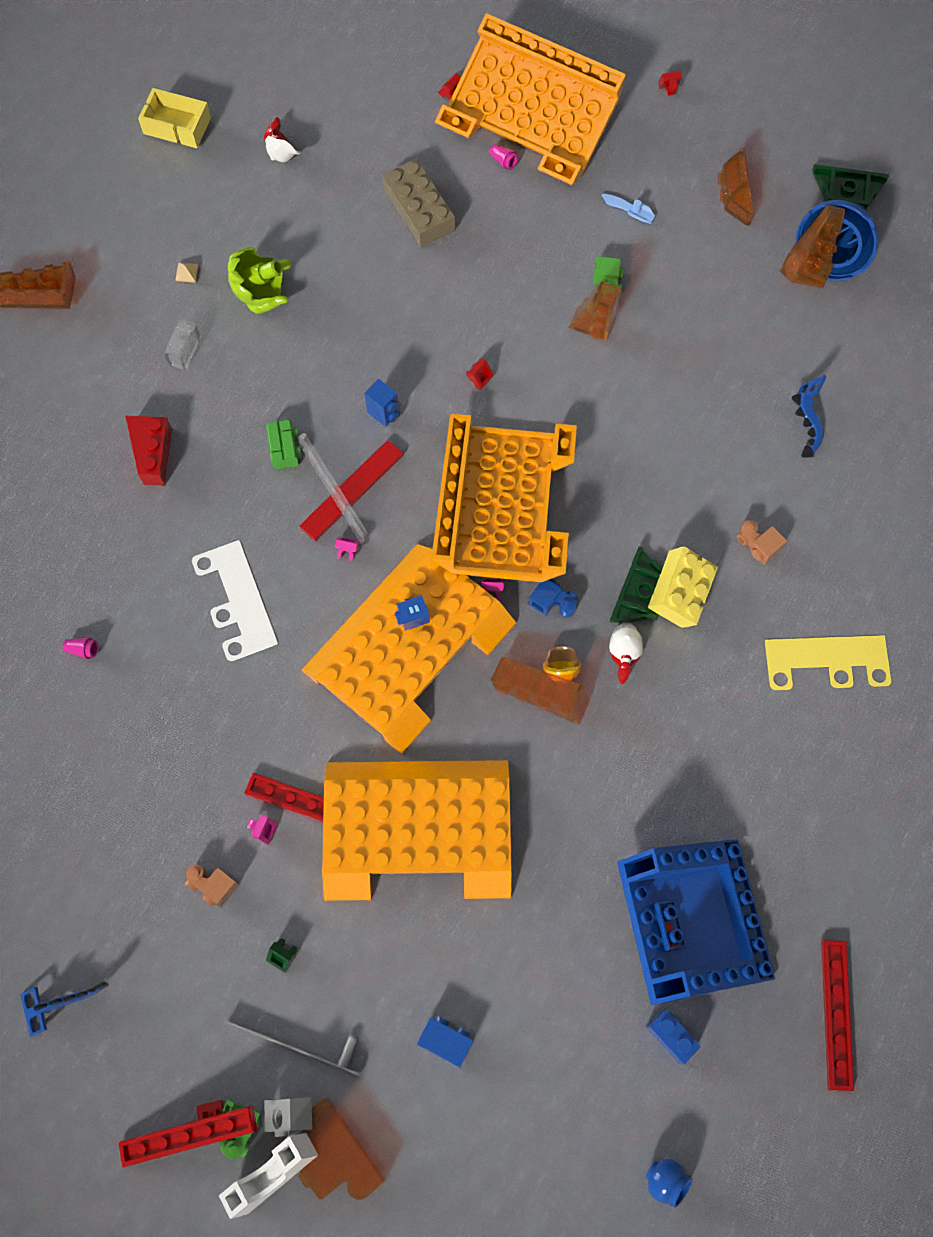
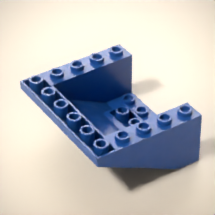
M738 839L652 848L617 861L651 1005L775 980ZM671 923L673 930L667 932L665 924ZM670 944H671V945L677 944L678 946H676V947H670Z

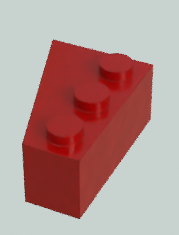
M125 415L136 468L144 485L165 486L172 427L168 418Z

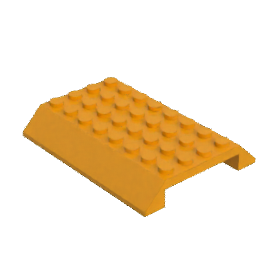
M486 13L477 31L480 36L479 41L448 106L442 105L435 124L468 139L481 127L544 155L538 170L573 186L583 175L618 104L626 74Z
M450 414L431 560L451 573L544 582L565 574L569 533L546 532L551 472L574 463L577 425L556 423L554 433L471 426V415Z
M416 544L302 668V672L317 684L321 683L382 734L385 741L400 754L404 753L431 722L429 717L414 701L471 638V642L489 656L516 625L515 620L496 598L468 576L453 574L431 560L432 548ZM422 595L430 615V623L404 631L403 625H398L394 615L395 612H398L396 604Z
M508 760L327 762L324 779L322 876L324 901L371 900L370 874L464 873V899L511 898Z

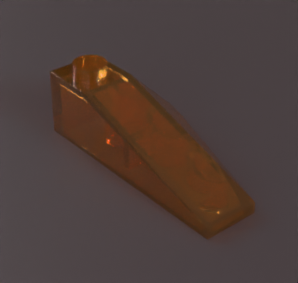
M827 205L788 253L780 272L791 283L819 288L824 287L833 268L831 261L833 253H836L837 250L835 243L837 236L841 232L845 209Z

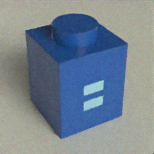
M422 595L396 604L398 612H395L394 615L398 625H403L404 631L430 623V615Z

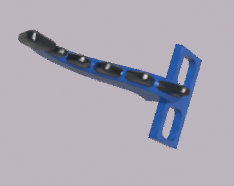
M826 375L802 384L798 393L792 396V400L799 406L795 414L804 417L803 426L811 427L807 434L813 437V439L808 440L810 447L805 446L801 454L803 458L814 457V452L822 442V424L813 410L812 404L814 399L811 396L820 392L827 378ZM818 382H820L818 387L815 390H813L815 385Z
M104 981L94 986V988L44 1002L40 1000L38 987L20 994L30 1037L47 1030L44 1013H49L56 1008L88 998L108 987L109 983ZM32 992L35 1005L30 1008L27 995ZM36 1016L39 1017L41 1025L38 1031L34 1030L32 1021Z

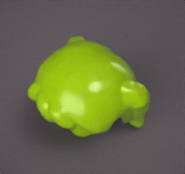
M245 247L230 255L227 266L228 281L236 297L245 303L251 312L256 314L268 312L281 304L288 303V297L281 295L282 271L292 266L291 261L260 256L256 254L257 250L255 248Z

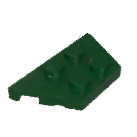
M816 164L812 168V173L825 201L843 200L860 204L865 209L869 207L889 178V174Z
M640 546L637 549L609 621L611 623L657 620L659 614L649 609L648 606L662 569L654 559H650Z

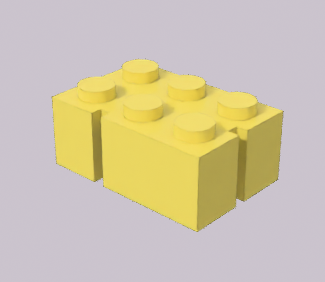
M152 88L146 101L147 105H144L138 118L143 134L178 143L180 140L183 145L198 148L211 119L207 102Z
M685 546L669 551L648 606L649 609L681 628L697 625L703 610L700 604L706 602L718 569L716 565L704 558L698 559L699 555Z

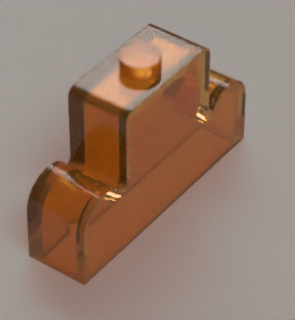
M324 1098L312 1108V1129L305 1131L316 1136L311 1143L318 1156L300 1170L301 1174L298 1175L300 1181L306 1188L310 1186L320 1200L325 1198L344 1181L348 1182L347 1191L352 1198L357 1200L366 1198L381 1186L385 1179L329 1099Z

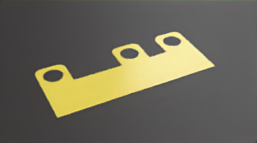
M885 635L765 640L769 683L773 690H789L793 687L791 668L829 667L831 685L834 688H850L854 684L851 666H866L868 682L871 686L879 687L891 684ZM875 669H881L886 673L884 682L878 683L874 681L872 672ZM842 670L848 674L849 678L845 684H839L835 681L834 675L837 671ZM776 673H784L788 678L787 684L784 686L776 685L774 675Z

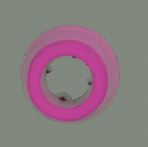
M497 144L492 145L489 154L503 168L513 169L516 166L518 155L514 150Z
M91 637L65 639L63 651L85 659L94 658L98 653V642Z

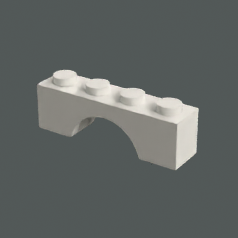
M307 1133L289 1136L272 1150L273 1156L266 1164L250 1175L236 1181L219 1195L230 1219L249 1214L318 1156Z

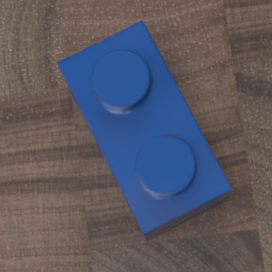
M377 379L364 393L367 413L387 427L390 422H395L400 414L398 393L380 379Z
M667 1009L662 1010L646 1026L679 1064H685L701 1048L698 1042Z
M436 1016L435 1020L430 1017L417 1045L460 1068L473 1043V1040L469 1038L471 1033L458 1027L457 1031L449 1028L450 1022L439 1016Z

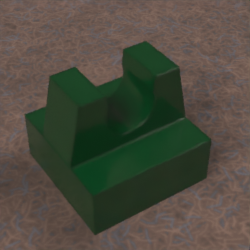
M281 938L278 942L274 941L269 948L266 961L286 973L291 966L297 947L293 945L290 950L283 947L286 940Z

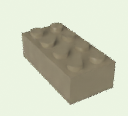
M417 159L382 174L383 190L420 248L455 232V216Z

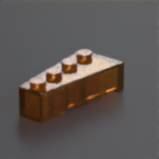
M70 261L62 262L63 265L53 267V264L44 265L43 269L32 270V268H26L20 273H13L12 271L0 273V308L70 309L76 279Z
M501 657L491 678V682L497 692L503 695H512L522 702L530 703L577 725H580L590 702L583 685Z

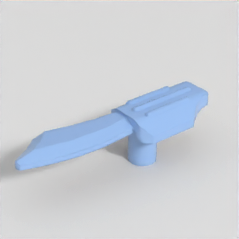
M602 194L607 205L628 211L630 216L642 222L651 224L655 219L656 215L653 214L650 207L642 204L640 200H635L632 205L619 197Z

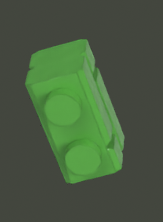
M291 420L267 423L266 428L273 468L279 470L286 467H297L299 465L298 458H302L300 445L296 446L295 440L299 439L297 427L292 426Z

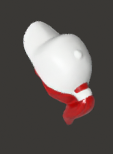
M276 117L266 129L264 141L266 142V150L271 160L284 163L289 161L295 154H302V151H296L295 147L289 144L288 139L279 131L281 123L279 118Z
M629 622L621 623L614 629L609 643L610 655L619 666L617 675L621 684H624L629 678L631 666L640 659L643 652L642 636L637 628Z

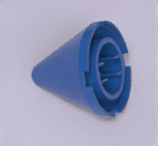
M843 200L822 202L808 211L801 220L796 232L798 255H802L807 263L806 267L812 273L827 280L844 281L852 279L853 276L859 273H863L870 266L878 251L879 235L877 227L867 210L857 203Z

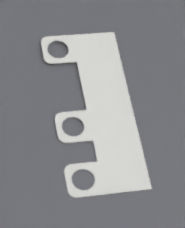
M237 540L194 556L192 564L197 575L202 576L216 570L219 571L230 601L211 610L214 625L217 628H222L237 622L242 634L223 643L222 647L227 660L235 661L277 645V639L240 541ZM202 557H207L211 561V566L207 570H201L197 566L198 560ZM221 609H226L230 613V618L226 622H219L216 619V614ZM233 642H238L242 646L241 653L235 656L231 655L228 652V646Z

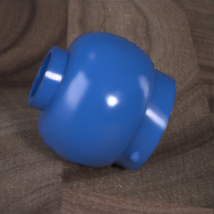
M664 1159L660 1163L655 1161L646 1174V1179L649 1180L647 1187L650 1195L660 1203H669L670 1207L674 1206L675 1208L685 1198L693 1179L691 1175H686L687 1172L684 1167L673 1159Z

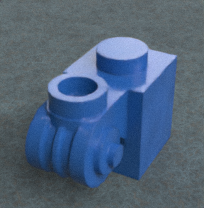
M550 579L539 583L530 595L528 605L547 616L553 606H560V614L564 617H571L575 613L578 596L571 591L564 592L556 581Z

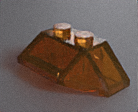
M740 147L723 164L721 173H718V185H721L722 189L720 190V201L724 204V210L746 226H749L754 211L745 148Z

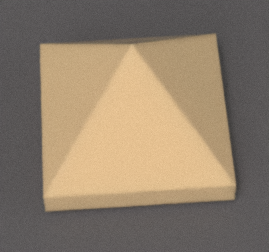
M179 262L175 280L196 283L199 265Z

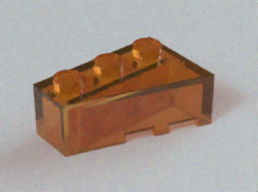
M601 281L591 292L590 296L583 301V304L577 307L568 328L590 335L594 339L606 341L615 322L621 288Z

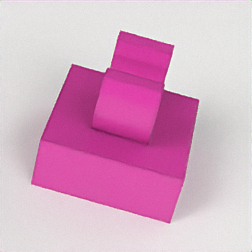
M340 536L336 539L334 547L339 549L337 557L342 558L343 551H347L349 553V561H352L355 557V552L360 549L361 541Z
M482 578V588L488 593L495 592L496 599L500 600V591L504 589V579Z
M260 814L258 821L249 820L247 828L253 831L251 834L253 838L269 845L278 823Z

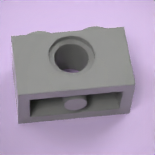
M311 1097L264 1100L265 1132H275V1137L298 1135L302 1134L303 1130L312 1129Z

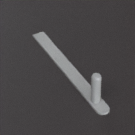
M229 1021L225 1022L228 1025L360 1076V1073L347 1068L358 1040L354 1035L350 1034L348 1036L337 1065Z

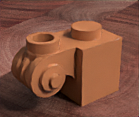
M751 520L743 523L736 538L741 545L745 546L747 544L753 557L765 565L784 548L787 540L773 526L763 534L757 533V523Z
M195 864L191 865L186 871L187 880L184 884L193 892L199 889L204 894L202 899L210 906L217 904L221 907L239 886L218 867L209 878H206L207 873L203 867Z

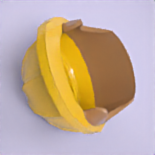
M566 646L550 649L543 663V669L554 682L561 684L569 683L575 679L581 668V662L575 650Z

